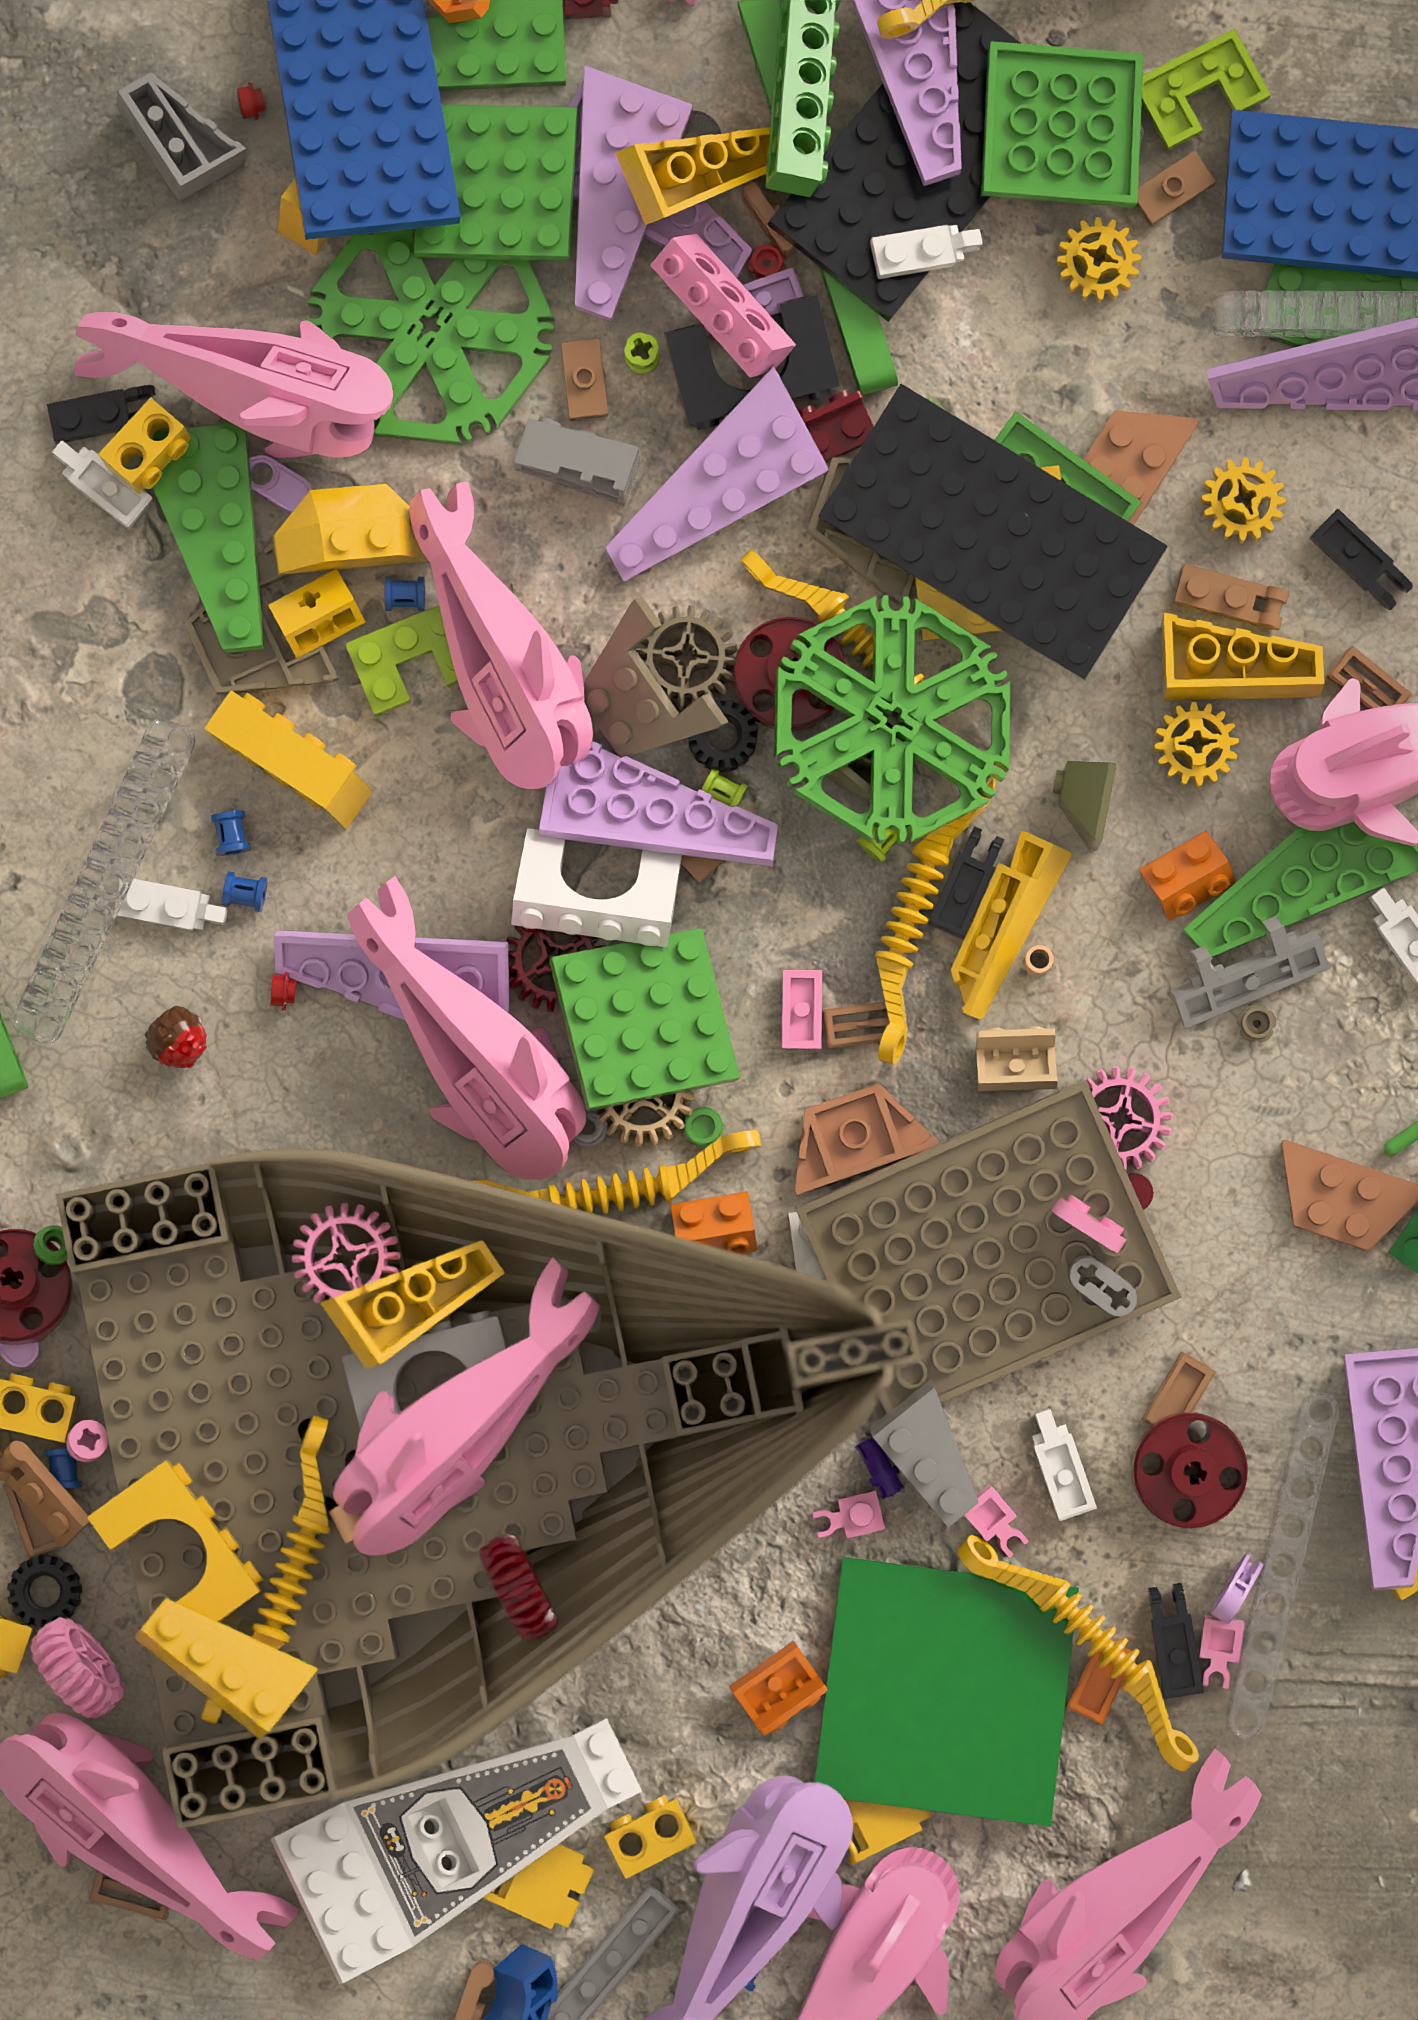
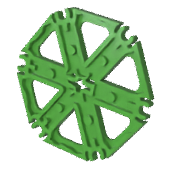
M415 229L376 232L373 235L369 233L352 235L310 291L311 296L319 295L325 297L324 300L319 297L308 298L309 307L320 308L322 310L321 316L317 319L306 318V321L312 322L319 329L322 328V331L332 339L339 336L392 342L376 364L383 369L392 384L393 399L390 410L388 409L385 415H381L377 419L380 422L374 430L373 436L462 445L457 436V429H462L464 439L471 443L473 440L469 429L474 424H480L484 428L486 435L491 434L488 416L493 419L498 430L551 359L550 355L541 356L535 354L536 351L542 354L552 353V344L541 343L538 337L543 332L554 333L555 327L550 322L538 323V321L550 320L555 322L529 260L455 258L434 286L423 259L416 258L414 254L415 241L413 235ZM372 250L377 253L398 301L346 296L339 291L338 282L362 251ZM501 265H510L516 270L529 299V307L525 312L513 314L469 309ZM433 301L434 303H433L432 306L429 308V310H427L426 308H427V307L429 306V304ZM438 315L437 326L440 330L437 333L429 331L427 335L424 334L421 338L424 330L421 320L425 318L430 321ZM412 327H415L410 335L407 334ZM463 350L516 355L521 358L522 367L500 397L488 399L481 393ZM427 365L446 408V418L438 424L397 419L393 414L394 407Z
M883 595L879 602V612L876 607L877 596L798 634L797 640H794L789 648L798 653L799 661L793 662L783 656L779 663L780 667L778 666L776 669L774 759L781 754L790 753V755L780 760L777 767L781 769L791 765L797 770V776L792 777L786 783L788 787H795L802 780L806 783L802 788L795 789L793 794L869 842L873 840L872 829L874 826L877 827L875 840L878 844H882L885 840V830L892 829L897 834V845H902L907 837L906 828L909 831L910 838L908 844L986 805L990 800L985 798L991 799L995 795L996 791L987 785L986 779L992 777L1002 782L1006 777L1005 772L1009 770L1010 681L1005 685L995 686L1007 676L1006 670L1001 671L999 674H992L988 670V664L998 657L996 652L985 655L983 659L978 656L983 652L989 651L991 649L990 645L916 598L912 601L913 611L911 614L908 612L910 609L909 597L904 596L900 602V610L894 611L888 605V595ZM857 625L869 627L873 633L872 681L825 652V642ZM927 629L956 647L961 653V662L914 685L915 631ZM805 689L850 718L803 742L798 741L791 732L792 695L796 690ZM976 700H983L991 708V746L989 750L982 752L935 721ZM893 711L900 714L898 721L902 724V727L897 724L892 729L885 725L887 718L883 713L890 715ZM871 754L870 809L866 813L858 814L826 795L822 790L821 783L824 777ZM913 758L954 783L959 789V799L927 817L916 816L912 812Z

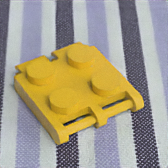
M845 1800L852 1816L853 1834L861 1848V1851L858 1852L851 1839L848 1847L851 1855L848 1857L850 1864L853 1865L921 1831L922 1827L919 1822L931 1817L930 1812Z
M559 1843L505 1881L498 1894L494 1893V1889L483 1898L551 1930L555 1922L568 1928L580 1901L568 1896V1893L571 1889L583 1895L595 1868L583 1863L584 1854Z

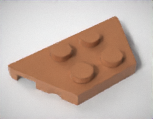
M1114 410L1083 459L1142 502L1128 521L1131 524L1135 525L1199 423L1197 419Z
M880 1083L806 1108L804 1111L795 1194L798 1196L913 1156L938 1145V1139L931 1135Z
M1282 1140L1281 1152L1283 1153L1285 1164V1179L1287 1192L1290 1197L1293 1227L1370 1251L1418 1202V1184L1287 1140Z

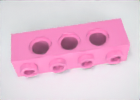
M697 233L672 238L650 265L750 378L767 374L773 366L776 369L796 346L791 338Z

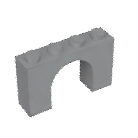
M489 1310L466 1316L467 1324L452 1328L450 1320L437 1323L428 1329V1334L418 1336L380 1365L365 1369L349 1346L351 1354L342 1356L360 1431L366 1414L379 1392H388L394 1398L395 1413H401L396 1395L397 1381L404 1366L415 1356L427 1351H442L455 1356L469 1369L507 1349L500 1316L490 1317Z

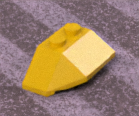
M387 484L310 490L273 536L278 575L328 571L336 568L339 570L429 562L421 551L413 533L410 506Z

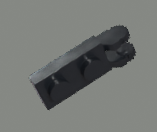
M141 385L125 391L122 388L47 404L55 444H59L61 440L67 443L119 432L138 412L134 411L129 414L127 403L153 397L156 394L154 386Z
M1338 508L1309 538L1365 592L1368 590L1372 597L1388 610H1392L1397 602L1377 582V579L1383 573L1399 590L1408 593L1413 588L1412 582L1393 564L1394 560Z
M975 826L963 852H959L928 923L929 926L961 940H964L995 870L994 862L1005 840L996 836L988 849L989 854L985 863L971 857L974 847H977L980 841L982 829Z
M1182 1583L1172 1585V1598L1175 1603L1177 1616L1163 1618L1162 1598L1158 1587L1148 1588L1153 1617L1150 1621L1164 1699L1204 1693L1191 1614L1187 1612Z

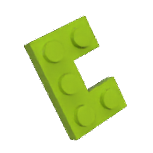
M1235 28L1143 75L1142 105L1167 151L1202 134L1203 129L1187 98L1218 83L1232 110L1247 111L1270 99L1271 94Z
M439 605L345 643L375 717L411 703L397 666L433 652L446 686L450 687L458 683Z

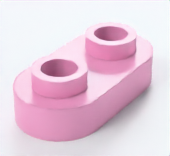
M1072 1195L1069 1196L1067 1201L1059 1197L1051 1210L1054 1214L1102 1245L1119 1253L1126 1242V1239L1121 1236L1124 1230L1123 1227L1105 1216L1101 1222L1087 1214L1091 1207Z

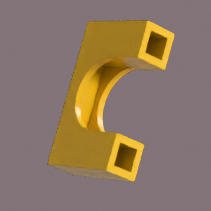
M165 1460L87 1518L110 1550H116L144 1528L160 1520L176 1519L194 1528L205 1544L207 1552L206 1570L199 1584L176 1603L216 1622H221L262 1592L258 1583L263 1578L250 1561L243 1564L234 1551L240 1546L228 1529L224 1528L222 1531H219L211 1518L216 1513L203 1495L196 1498L189 1489L188 1485L193 1480L180 1463L173 1466L170 1461Z

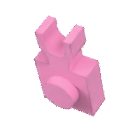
M988 1484L977 1494L979 1503L964 1514V1516L986 1542L996 1535L998 1546L1010 1558L1014 1555L1007 1548L1006 1544L1010 1537L1017 1536L1024 1545L1029 1541L1018 1529L1008 1525L1016 1517V1514L996 1490Z
M876 1491L838 1499L839 1512L831 1513L827 1510H821L812 1513L813 1518L826 1516L830 1520L829 1529L817 1532L818 1538L829 1536L837 1528L844 1527L846 1538L885 1529Z
M1204 1616L1199 1657L1209 1658L1210 1663L1203 1672V1685L1208 1686L1211 1673L1220 1672L1224 1676L1222 1687L1225 1689L1229 1688L1230 1674L1226 1665L1227 1661L1239 1663L1244 1621L1232 1619L1227 1625L1215 1616Z

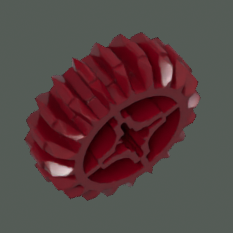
M515 925V930L522 937L520 940L508 936L506 939L510 946L516 948L515 952L508 951V961H514V965H509V975L517 974L518 976L509 982V987L513 990L523 985L525 988L518 996L522 1002L533 994L535 996L532 1001L533 1009L537 1010L542 1000H546L547 1012L554 1013L555 1002L559 1001L557 991L541 989L531 982L536 978L540 979L546 975H552L551 969L545 966L549 962V953L545 944H548L551 951H557V955L560 952L565 955L586 949L606 947V945L594 947L593 943L601 938L574 934L579 938L574 943L557 945L549 938L545 932L547 930L537 928L526 930L523 926ZM535 937L542 949V955L536 963L532 964L533 967L524 971V952L530 941Z
M508 1533L488 1541L489 1544L480 1548L479 1556L517 1633L527 1642L549 1634V1631L557 1627L558 1619L517 1538Z

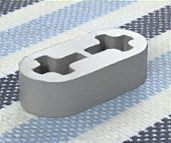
M1081 1256L1072 1262L1069 1268V1278L1072 1285L1079 1292L1113 1316L1122 1317L1134 1310L1137 1304V1294L1129 1282L1092 1256ZM1091 1264L1096 1266L1093 1272L1102 1283L1099 1286H1096L1089 1280L1083 1284L1079 1283L1078 1281L1081 1276L1077 1271L1080 1266L1088 1268ZM1107 1285L1117 1292L1121 1291L1122 1288L1127 1289L1125 1297L1129 1301L1126 1306L1118 1304L1115 1308L1110 1306L1112 1298L1104 1292Z

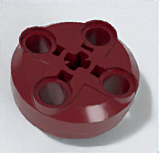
M798 617L776 618L755 628L742 642L736 654V665L733 668L734 687L740 703L745 706L748 713H752L755 721L775 729V705L771 710L762 712L753 706L752 701L759 694H768L775 702L776 669L778 666L780 667L781 659L784 656L790 661H799L798 653L789 647L794 640H797L798 634L817 626V623ZM835 638L827 640L825 652L846 664L843 652ZM761 639L769 642L772 647L770 654L765 657L755 656L750 651V646L754 641ZM805 689L796 690L792 695L791 731H800L819 724L832 715L835 708L828 704L823 709H815L808 703V697L812 693Z
M23 1229L0 1231V1246L8 1249L7 1255L0 1258V1344L23 1345L41 1342L62 1322L71 1304L73 1282L67 1261L59 1264L61 1270L56 1276L49 1278L41 1275L40 1270L46 1263L35 1254L33 1244L37 1233ZM52 1242L46 1244L47 1248L51 1251L59 1250ZM16 1281L20 1287L13 1290L8 1283ZM29 1314H38L43 1318V1321L38 1328L30 1330L22 1326L24 1317Z
M1182 1412L1160 1419L1145 1431L1131 1456V1475L1138 1498L1155 1517L1180 1528H1200L1218 1522L1235 1508L1246 1487L1248 1464L1241 1442L1229 1427L1205 1414ZM1201 1420L1206 1426V1434L1200 1441L1192 1442L1187 1435L1188 1427L1192 1422ZM1150 1452H1156L1160 1458L1159 1468L1153 1473H1145L1141 1467L1143 1457ZM1190 1462L1198 1467L1196 1476L1190 1474L1191 1480L1184 1474L1185 1466L1192 1467ZM1234 1467L1237 1472L1236 1483L1229 1488H1223L1219 1482L1220 1472L1224 1468ZM1180 1499H1188L1191 1503L1190 1515L1184 1519H1176L1173 1515V1506Z

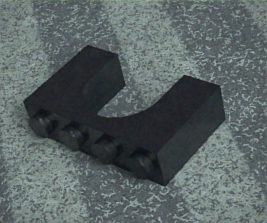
M810 294L776 303L782 329L796 344L786 356L785 364L779 373L793 403V398L808 395L810 401L831 396V388L838 387L839 382L817 295ZM702 323L664 332L686 423L688 425L696 424L697 430L719 425L718 418L729 415L751 390L732 387L719 376L713 363L705 327Z

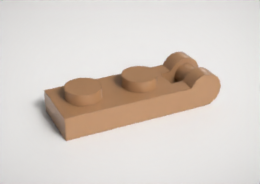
M1184 564L1173 603L1262 628L1280 630L1282 617L1279 614L1282 604L1287 603L1289 591ZM1256 598L1267 601L1264 612L1253 610Z
M13 1441L4 1450V1455H0V1481H6L63 1547L66 1546L90 1523L87 1518L88 1515L25 1443Z
M488 1960L478 1961L473 1966L455 2020H481L485 2004L478 2001L482 1989L489 1986L495 1977L493 1970L495 1966Z

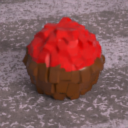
M174 1006L166 1010L152 1022L145 1033L147 1038L146 1048L152 1055V1058L159 1061L160 1064H165L167 1067L192 1068L196 1060L203 1055L202 1053L207 1048V1034L202 1026V1019L184 1007Z

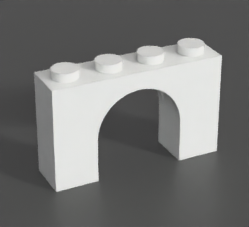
M527 828L513 899L511 925L523 926L529 929L537 928L558 931L571 935L592 936L606 940L633 942L646 946L668 947L682 855L643 850L637 881L628 892L612 899H591L571 890L561 876L565 839L539 836V830Z

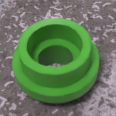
M56 1225L47 1226L36 1234L33 1247L35 1254L40 1260L47 1264H60L68 1259L62 1227ZM52 1241L59 1244L60 1249L58 1251H51L47 1248L46 1244Z

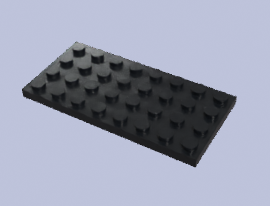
M971 2L954 3L962 168L960 174L923 186L889 96L882 83L825 152L823 161L828 162V172L824 184H819L811 197L791 194L767 224L888 322L930 271L878 279L870 244L873 237L944 225H957L958 232H961L991 197L981 196L988 45L990 41L1022 43Z
M902 383L818 516L824 522L1084 681L1168 548L1166 544Z

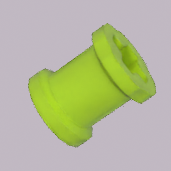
M643 332L635 333L627 339V344L624 348L627 367L632 372L641 375L655 370L660 357L657 340L652 335ZM641 347L643 351H648L649 358L643 360L640 356H636L635 349Z
M713 768L701 790L711 794L714 800L730 807H739L748 785L744 783L738 785L719 775V770Z
M873 826V840L871 842L861 836L858 837L856 842L871 857L883 863L886 860V852L896 842L897 834L892 829H886L885 840L882 844H878L875 840L877 827Z

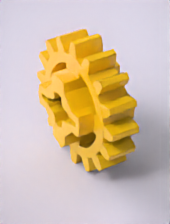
M1096 217L1092 227H1089L1088 223L1082 220L1079 224V233L1071 228L1067 231L1066 236L1070 243L1060 242L1058 250L1066 255L1057 257L1056 265L1066 267V269L1060 273L1059 278L1061 281L1068 279L1072 281L1068 289L1070 293L1075 292L1078 288L1082 290V301H1086L1090 294L1095 295L1097 304L1102 303L1104 294H1109L1113 301L1117 300L1118 288L1128 292L1131 284L1127 278L1137 279L1139 270L1132 267V265H1137L1141 262V255L1132 253L1137 248L1138 241L1126 240L1129 233L1127 227L1120 232L1116 231V220L1114 219L1109 222L1108 226H1102L1101 218ZM1100 237L1099 240L1090 244L1083 242L1088 238ZM1113 242L1121 249L1124 260L1122 256L1116 254L1112 245ZM1097 254L1105 256L1104 262H1102L1100 267L1093 265ZM1073 260L1075 264L1082 267L1085 274L1084 279L1076 271ZM1104 278H1114V280L1105 284H1097L1098 281Z
M1243 457L1239 467H1236L1231 459L1227 460L1226 472L1216 467L1212 472L1216 482L1206 480L1203 486L1207 491L1211 492L1210 494L1202 495L1200 503L1210 506L1203 512V518L1213 517L1215 521L1211 530L1214 532L1219 528H1223L1225 530L1223 539L1226 541L1233 533L1237 534L1239 544L1244 543L1248 534H1251L1253 540L1257 542L1261 538L1260 530L1263 529L1270 534L1274 530L1270 520L1280 521L1283 516L1276 507H1282L1286 504V498L1277 496V493L1284 488V484H1273L1271 480L1276 471L1273 469L1266 474L1262 472L1263 462L1260 460L1255 467H1249L1247 457ZM1245 477L1253 478L1260 484L1255 485L1247 481ZM1227 481L1229 495L1218 501L1219 489ZM1239 493L1242 494L1243 498L1250 497L1252 499L1248 508H1245L1243 503H1235ZM1269 500L1267 513L1259 520L1257 507ZM1231 516L1238 519L1242 525L1233 523L1226 517Z
M1191 702L1189 712H1185L1179 705L1174 709L1175 719L1169 715L1163 717L1162 721L1167 729L1157 728L1155 732L1158 738L1163 739L1162 742L1153 746V751L1163 752V756L1157 761V765L1164 766L1168 764L1170 769L1166 777L1170 779L1176 773L1181 776V786H1185L1189 779H1194L1196 788H1201L1203 778L1206 777L1213 785L1218 781L1217 771L1224 775H1227L1230 771L1225 761H1235L1238 755L1230 751V748L1237 746L1239 739L1229 737V733L1234 730L1235 725L1234 723L1227 725L1222 723L1226 714L1224 711L1216 716L1212 715V704L1208 703L1203 711H1198L1196 702ZM1203 721L1213 726L1218 734L1209 732L1203 726ZM1186 722V732L1183 736L1171 738L1175 728ZM1193 736L1197 737L1199 743H1205L1199 754L1195 753L1193 747L1185 745L1191 741ZM1221 751L1219 759L1212 766L1206 768V757L1210 753ZM1180 755L1187 761L1189 769L1182 766L1174 756Z

